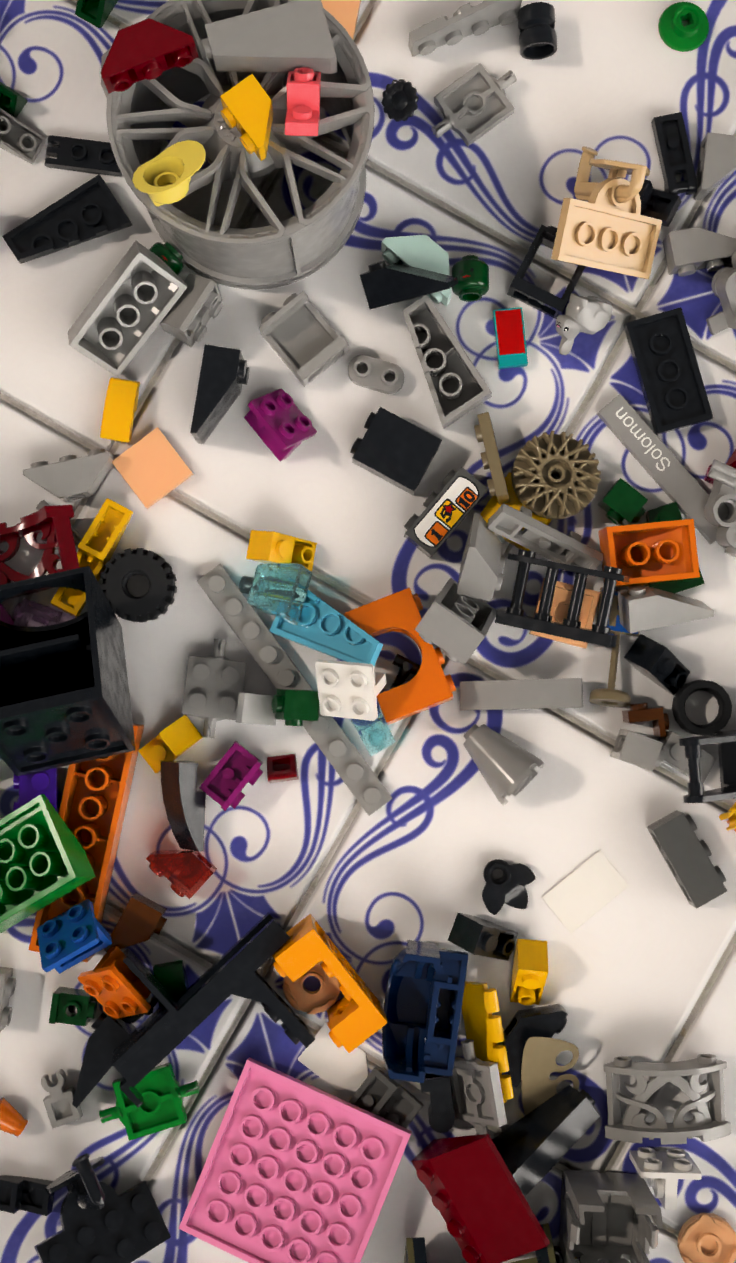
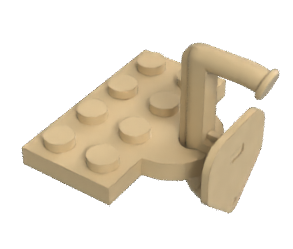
M583 146L574 186L576 199H563L551 259L649 279L662 220L640 215L641 200L639 192L643 187L645 176H649L650 170L647 166L594 159L598 152ZM592 166L609 170L608 178L600 183L589 182ZM626 174L632 175L630 181L622 178H626Z

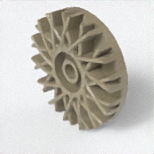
M551 431L550 434L544 432L540 437L534 436L531 441L528 440L517 454L511 472L512 486L519 501L524 507L532 510V513L547 519L569 518L584 510L597 493V487L601 480L599 478L601 471L597 469L599 460H594L595 453L591 454L588 451L589 444L583 445L582 439L579 441L573 439L572 433L566 436V432H562L560 435L554 434L555 431ZM551 474L556 475L559 479H554Z

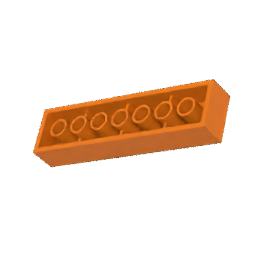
M133 723L135 751L69 765L58 814L84 848L96 877L37 911L29 950L40 952L37 928L86 899L93 903L95 918L102 923L144 725ZM95 954L86 958L83 962H88Z

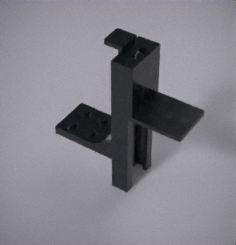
M269 913L255 924L177 999L169 993L129 948L123 952V962L162 1003L151 1016L113 1050L112 1065L123 1076L120 1080V1089L138 1108L143 1104V1096L135 1086L231 994L262 1002L261 1004L265 1012L275 1023L279 1019L283 1022L281 1026L285 1030V1034L295 1045L301 1042L307 1048L315 1040L308 1026L257 972V969L290 939L285 930Z

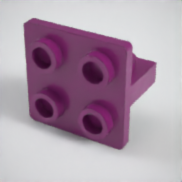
M278 389L251 400L248 404L251 410L244 416V419L280 462L285 460L304 440L313 437L317 433L310 419L303 415L293 403L291 396L285 393L283 389Z

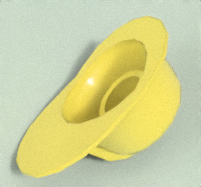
M186 140L168 147L159 155L137 168L132 179L135 188L143 193H148L156 207L180 201L189 191L191 176L202 167L205 161L206 151L203 145L197 141Z

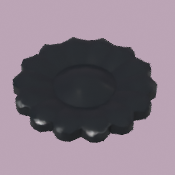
M404 79L399 81L393 80L382 93L383 99L381 103L384 106V112L388 114L390 119H394L396 122L401 120L407 121L408 117H412L414 111L418 108L417 102L419 98L416 95L417 90L412 87L411 82H406Z

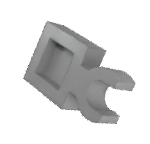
M63 1069L58 1070L56 1073L58 1083L56 1084L49 1080L48 1074L41 1078L43 1089L50 1093L49 1096L43 1099L52 1129L81 1119L83 1116L80 1105L77 1108L72 1105L75 1094L74 1087L65 1090L66 1074Z

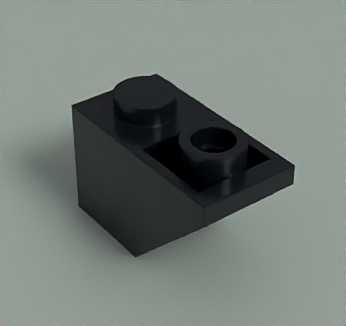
M642 634L639 635L624 656L636 670L673 696L685 684L688 675L691 673L667 647Z
M458 913L448 941L474 955L508 961L511 953L514 951L518 933L482 918Z

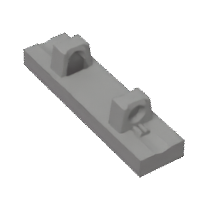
M503 503L496 513L488 519L487 529L553 562L593 570L602 563L603 553L581 543V535L570 531L568 536L532 518V510L521 506L518 511Z

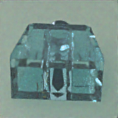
M297 563L259 564L254 577L243 576L241 578L239 590L241 593L249 594L247 603L256 609L293 625H298L313 573Z

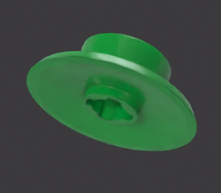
M678 2L667 7L661 14L658 30L661 39L668 47L676 51L688 52L697 49L704 43L709 32V22L704 11L697 5L690 2ZM682 21H688L689 25L683 26Z

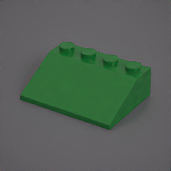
M40 794L0 819V933L96 877L84 848L44 794Z

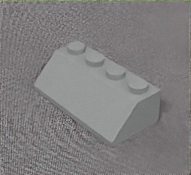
M135 241L69 329V345L119 377L187 289V284L160 257L138 241Z

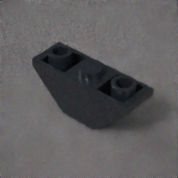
M560 1004L518 1010L503 1031L505 1038L503 1045L506 1046L510 1069L508 1075L511 1076L512 1085L515 1088L521 1082L522 1056L527 1039L530 1037L552 1038L555 1033L559 1034L565 1027L568 1014Z

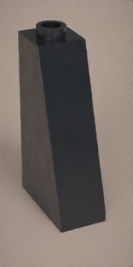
M568 1085L492 1139L525 1196L599 1119L600 1115L593 1107L595 1101L585 1090L582 1089L579 1092Z

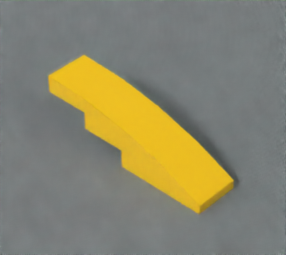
M108 498L77 547L79 567L89 566L97 581L100 580L101 573L106 569V563L110 561L133 515L131 510ZM59 587L50 603L76 618L80 615L86 604V593L77 589Z

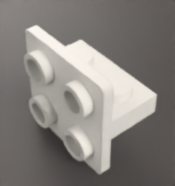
M322 659L315 663L319 708L322 716L369 721L377 719L376 697L386 685V673L375 672L373 664Z
M640 1147L638 1151H629V1158L639 1176L647 1178L649 1187H652L654 1190L655 1198L659 1199L665 1210H677L678 1179L701 1180V1171L690 1155L683 1149L669 1148L666 1152L656 1151L650 1147Z

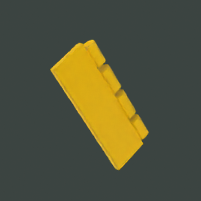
M465 981L462 1014L466 1038L474 1040L477 1058L482 1061L498 1063L503 1100L506 1103V1100L514 1098L511 1076L502 1075V1073L508 1072L510 1069L506 1046L497 1045V1043L505 1041L501 1016H492V1013L500 1011L497 990L494 988L488 989L487 983Z

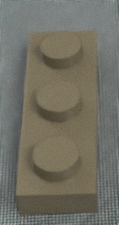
M489 412L478 414L479 425H475L474 429L478 443L484 442L485 452L480 454L484 470L490 469L492 479L487 480L490 496H496L499 505L508 503L510 498Z

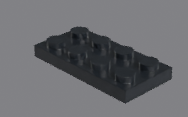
M682 308L626 322L624 330L654 433L659 435L713 419Z

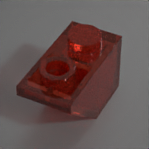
M187 849L154 851L146 858L150 862L149 868L157 876L162 877L164 875L172 883L170 887L180 897L186 896L189 899L217 869L200 852Z

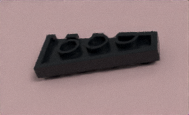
M99 174L2 237L17 260L22 264L133 225Z

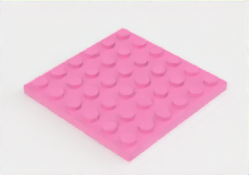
M249 1057L246 1060L178 1229L249 1263H360L412 1131Z

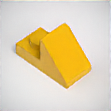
M183 715L160 731L158 736L139 750V753L157 774L161 771V761H174L203 737L187 715Z

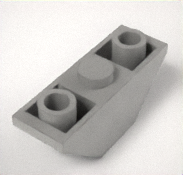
M96 449L89 451L88 456L77 458L76 455H68L59 458L60 462L48 464L47 461L32 463L31 468L23 470V475L59 499L67 502L94 496L113 467L112 461L115 457L109 451L105 452V449Z

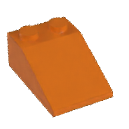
M694 519L611 526L598 531L600 552L603 553L602 570L604 571V566L623 569L621 575L630 577L629 582L617 581L616 587L700 577Z

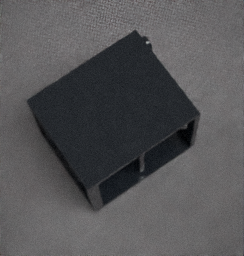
M89 566L0 585V603L25 591L49 587H65L83 591L86 593L87 611L69 621L54 625L24 627L11 625L0 620V757L16 776L136 750L122 626Z

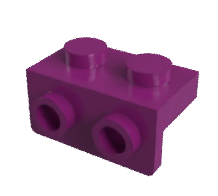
M235 741L199 789L206 792L208 796L219 803L224 811L229 806L235 809L245 796L241 792L245 785L249 782L253 786L262 775L263 771L260 769V766L263 762Z

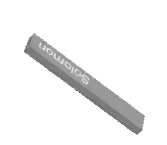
M619 394L600 410L597 415L673 502H677L681 512L688 519H694L695 528L709 544H712L717 540L716 532L719 526L711 525L704 516V508L709 495L624 397Z

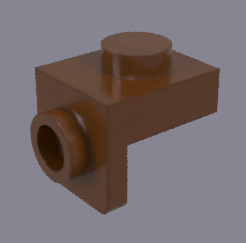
M648 703L630 704V710L622 711L623 722L652 721L654 736L666 737V730H669V717L667 712H663V707L648 708Z

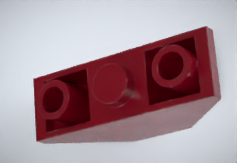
M148 18L118 30L100 74L108 93L114 91L122 92L141 80L155 79L171 68L185 67L194 59L199 58L192 35Z

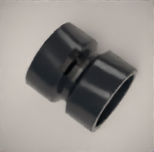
M535 2L521 7L517 13L518 28L521 33L519 36L520 55L530 60H539L552 56L557 51V35L554 29L555 9L553 5L545 2Z

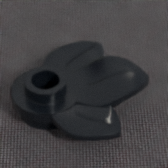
M501 859L488 862L483 871L486 885L482 891V899L488 911L496 915L504 903L514 908L526 909L528 894L525 885L530 884L536 879L534 873L529 867L521 863L509 865ZM495 869L503 871L501 878H493L492 873Z

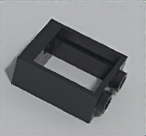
M541 225L510 285L507 295L557 319L562 314L586 266L578 265L562 298L523 280L540 245L543 244L551 249L554 247L557 228Z

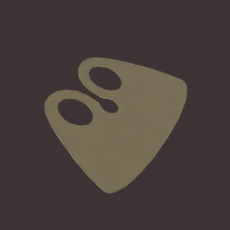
M530 1037L527 1039L523 1049L521 1066V1091L525 1116L557 1094L556 1088L564 1080H571L573 1088L578 1091L579 1080L573 1074L560 1075L555 1080L549 1078L551 1073L567 1071L576 1064L579 1058V1050L574 1044L548 1037ZM566 1050L572 1052L573 1058L568 1064L564 1066L556 1064V1057L559 1053Z

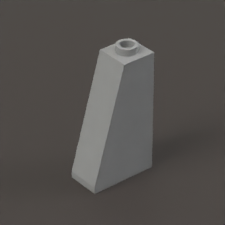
M295 0L204 24L208 38L201 40L207 60H214L216 71L288 73V71H294V69L299 67H308L313 69L314 72H321V74L337 72V57L321 0Z

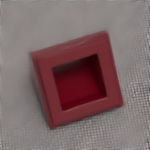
M288 754L267 757L268 781L275 783L299 779L296 755Z

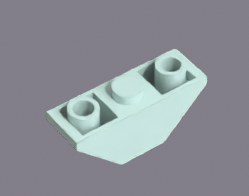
M427 235L385 237L381 242L382 256L389 264L399 263L450 276L449 254ZM451 288L427 295L435 303L439 304L441 302L447 306L450 303L452 293Z

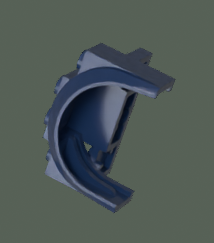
M407 940L406 948L394 958L389 972L384 1001V1013L388 1023L382 1027L383 1059L390 1079L424 1083L425 1073L453 1076L469 956L467 952L438 949L437 944Z

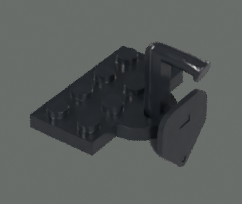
M84 1154L74 1160L72 1166L76 1168L66 1172L45 1188L46 1193H53L66 1186L68 1193L61 1204L60 1222L62 1230L34 1246L41 1263H131L169 1239L171 1236L147 1182L142 1181L118 1196L113 1187L104 1182H99L94 1172V1169L105 1162L104 1157H98L89 1161V1154Z

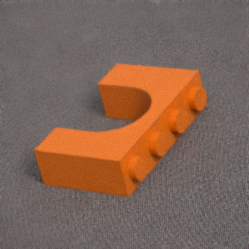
M410 588L344 613L346 618L373 638L388 632L402 633L412 638L421 651L422 663L418 673L407 683L377 695V700L387 725L453 700L452 692L456 691L451 675L445 676L441 665L445 664V660L440 648H434L432 644L425 642L419 636V632L414 630L422 619L419 611L423 610V606L418 594L412 595Z

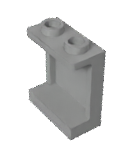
M302 291L299 295L294 293L289 296L283 303L284 307L278 312L272 311L261 320L262 325H260L259 330L267 343L305 387L349 351V347L342 335L338 336L308 300V295Z

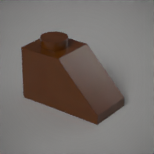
M136 892L130 898L111 934L112 944L103 950L107 952L111 947L115 946L122 949L148 941L154 933L159 935L167 921L163 917L167 908Z

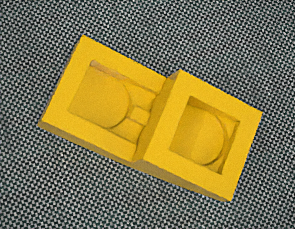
M115 377L110 378L100 438L127 443L131 441L140 382Z

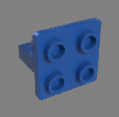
M89 899L72 906L69 910L46 921L37 928L41 965L45 972L55 968L60 974L112 944L111 935L95 918L93 903Z

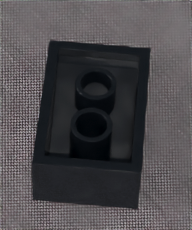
M205 344L190 431L199 444L205 443L240 395L242 384L247 385L249 367H247V360L243 359L241 350Z

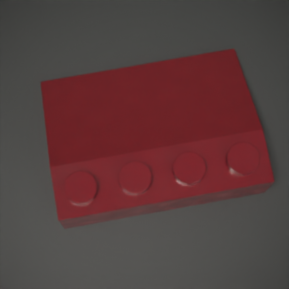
M489 1134L434 1139L411 1161L417 1171V1177L427 1188L432 1197L433 1205L440 1211L447 1224L449 1233L457 1241L466 1262L502 1263L545 1248L550 1244L548 1237Z

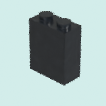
M380 407L376 414L371 412L364 425V428L368 430L363 439L358 437L350 451V453L354 454L352 463L413 495L439 449L442 440Z

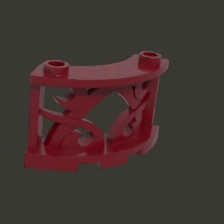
M72 505L44 506L40 510L20 518L21 523H18L16 526L7 527L6 522L0 523V544L7 542L9 545L6 552L0 549V554L3 553L0 555V585L11 583V580L17 582L44 576L47 571L49 574L81 568L79 567L70 519L75 516ZM38 533H43L41 540L47 541V543L41 544L37 542ZM21 538H25L32 547L44 551L39 564L29 576L17 572L4 563L16 555L20 547ZM56 549L59 550V555L54 554ZM59 561H61L62 569H57ZM53 587L25 591L10 598L37 593Z

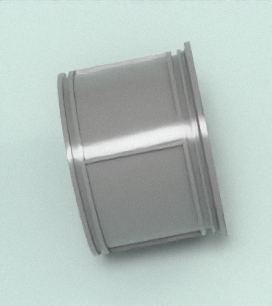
M295 0L167 1L146 19H153L192 35L199 58L194 59L185 67L171 68L155 79H144L132 84L125 91H114L107 95V128L114 157L127 184L137 198L146 206L159 236L164 243L167 241L183 256L181 262L202 277L209 278L216 283L228 287L253 290L271 289L289 285L315 273L334 258L346 244L356 227L364 204L366 159L371 147L374 130L375 108L373 89L369 72L358 47L346 29L333 15L324 9L337 57V72L321 74L320 106L327 111L330 117L320 119L318 136L341 129L350 148L346 160L311 140L318 136L285 135L287 112L286 83L288 73L216 71L214 60H207L201 40L208 38L204 24ZM251 74L254 75L258 82H261L260 85L271 98L274 113L267 156L263 161H260L254 152L250 155L239 139L242 135L236 127L231 129L220 113L223 110L220 96ZM210 93L202 107L193 105V103ZM176 121H179L188 128H172ZM164 140H171L164 150L177 142L186 140L197 141L203 145L206 151V159L211 165L191 176L189 191L186 196L213 182L206 223L188 216L172 204H163L156 207L148 193H143L135 188L132 181L134 172L139 166L160 154ZM303 147L341 168V171L338 174L292 151ZM292 164L333 182L327 191L305 210L302 209ZM275 168L284 169L295 216L281 222L251 181L253 178H259L270 173ZM234 179L222 226H215L213 224L222 182ZM242 186L271 225L248 229L229 228Z

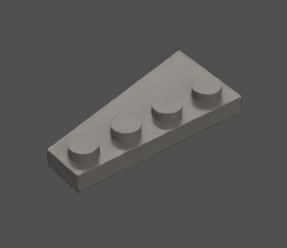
M484 0L476 6L467 3L459 7L452 18L448 19L447 16L443 15L409 32L408 47L412 57L418 54H430L437 47L445 44H457L464 37L473 34L475 36L482 35L494 26L511 24L517 18L522 0Z

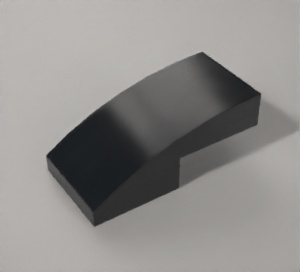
M0 1176V1211L14 1214L19 1210H24L40 1215H49L53 1209L55 1192L46 1193L45 1188L53 1181L21 1176Z

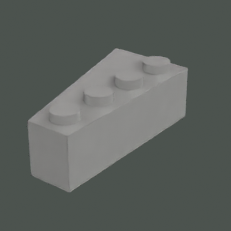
M424 295L405 308L403 314L442 427L445 429L490 399L492 392L429 296Z

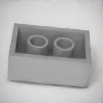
M450 578L414 630L419 632V636L425 642L436 644L442 648L444 654L449 659L455 662L460 661L465 665L485 638L497 610L482 599L456 594L458 583Z

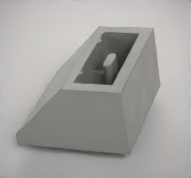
M189 273L184 281L188 286L163 318L160 325L163 330L192 347L195 341L200 342L207 331L206 324L211 317L215 318L219 314L223 303H221L222 297L215 281Z

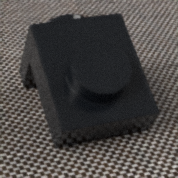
M645 179L643 187L639 192L641 200L640 215L662 220L661 225L669 227L681 204L680 196L653 189L651 181Z

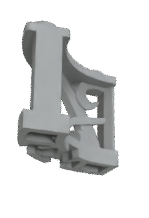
M699 1054L698 1058L692 1060L662 1063L636 1062L626 1056L615 1057L613 1062L603 1065L604 1072H606L608 1125H605V1138L643 1144V1138H649V1140L660 1138L661 1145L687 1144V1138L692 1139V1137H698L701 1141L705 1142L730 1135L731 1122L725 1121L723 1069L727 1068V1062L717 1060L716 1056L712 1054ZM707 1073V1081L704 1080L699 1083V1076ZM619 1074L631 1075L636 1079L633 1085H628L624 1082L626 1088L635 1094L633 1098L620 1094ZM689 1075L688 1081L681 1077ZM644 1076H651L653 1078L646 1082ZM668 1082L677 1086L691 1099L678 1108L672 1123H666L659 1109L646 1102L653 1093ZM707 1087V1092L700 1095L699 1093L703 1092ZM620 1101L628 1104L623 1119H621ZM641 1109L655 1114L654 1121L651 1123L644 1122V1118L648 1115L646 1112L641 1111ZM689 1111L693 1114V1119L685 1121L684 1115Z

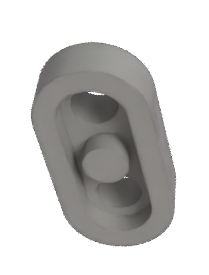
M358 355L348 365V376L358 386L385 394L397 393L403 386L404 373L396 364L366 355ZM365 365L368 370L366 373L361 374L357 371V367ZM392 373L395 376V380L388 382L384 376Z

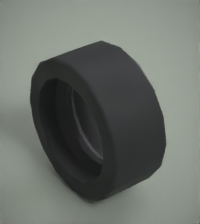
M696 680L686 683L677 691L673 698L672 712L675 721L683 730L690 734L711 735L718 733L727 725L731 718L732 703L729 694L722 686L713 681ZM700 690L713 694L719 705L716 718L711 723L705 725L693 723L685 712V702L688 697Z

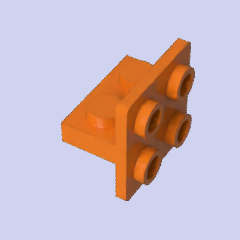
M117 946L111 947L93 970L83 972L78 976V980L84 985L85 992L95 997L103 1006V1011L112 1018L118 1019L148 1013L151 1009V1005L146 1001L151 991L123 962V952Z

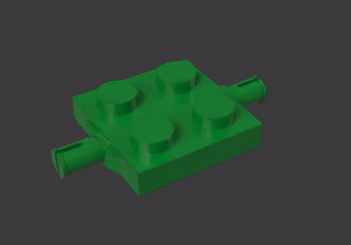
M171 1062L154 1067L135 1086L143 1096V1104L139 1108L120 1089V1080L122 1078L115 1079L112 1083L116 1095V1106L100 1110L99 1115L102 1123L119 1118L125 1126L130 1141L186 1123L187 1115L183 1099L184 1097L200 1093V1088L197 1080L180 1086L179 1082L175 1079Z

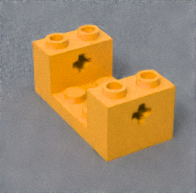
M309 914L286 932L290 939L272 955L275 960L273 965L283 978L288 976L294 983L322 961L320 965L330 978L334 976L337 978L341 985L339 989L344 997L327 1010L329 1019L327 1026L331 1030L328 1034L338 1048L343 1045L348 1053H350L388 1022L381 1002L314 917Z

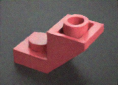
M299 67L294 69V71H288L285 135L318 136L321 72H314L313 69L308 67Z

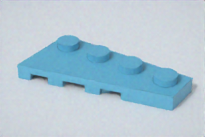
M292 578L288 588L306 592L304 602H287L283 600L269 632L341 661L367 663L375 666L383 644Z

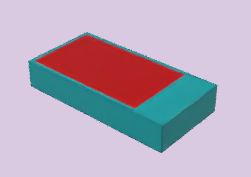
M522 307L493 310L498 369L527 366L528 359Z

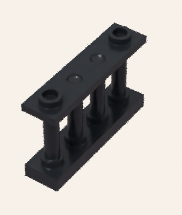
M521 549L518 550V555L508 553L507 559L519 561L511 605L507 607L506 611H497L495 623L601 646L615 647L618 635L609 633L608 622L617 581L629 582V576L621 575L623 569L604 566V571L536 559V552ZM531 564L547 567L538 613L535 612L534 617L525 616L522 609ZM559 569L576 572L567 619L564 618L563 623L553 622V616L550 615ZM588 575L605 578L596 625L593 624L592 629L580 627L581 622L578 621Z

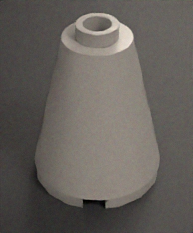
M476 724L473 725L463 736L466 739L463 744L502 805L509 802L505 798L507 795L513 794L516 796L538 774L534 770L536 766L543 768L545 764L541 759L485 724L480 727Z

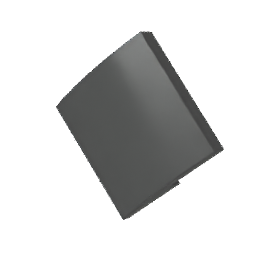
M377 1067L372 1070L349 1101L353 1105L406 1129L424 1106L408 1090L395 1080L390 1079L387 1074Z

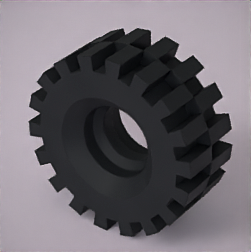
M130 548L124 550L125 552L122 554H115L113 556L115 559L112 562L108 561L106 563L107 569L100 576L103 579V583L99 584L114 613L122 619L140 623L158 619L160 614H165L168 611V606L172 605L175 600L173 599L174 593H177V587L175 586V581L177 580L170 564L158 554L143 548H137V550ZM135 574H142L149 580L148 592L140 597L131 595L127 589L128 580Z

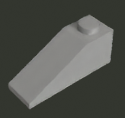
M634 584L628 586V589L618 591L619 621L630 634L714 617V611L702 601L646 585Z

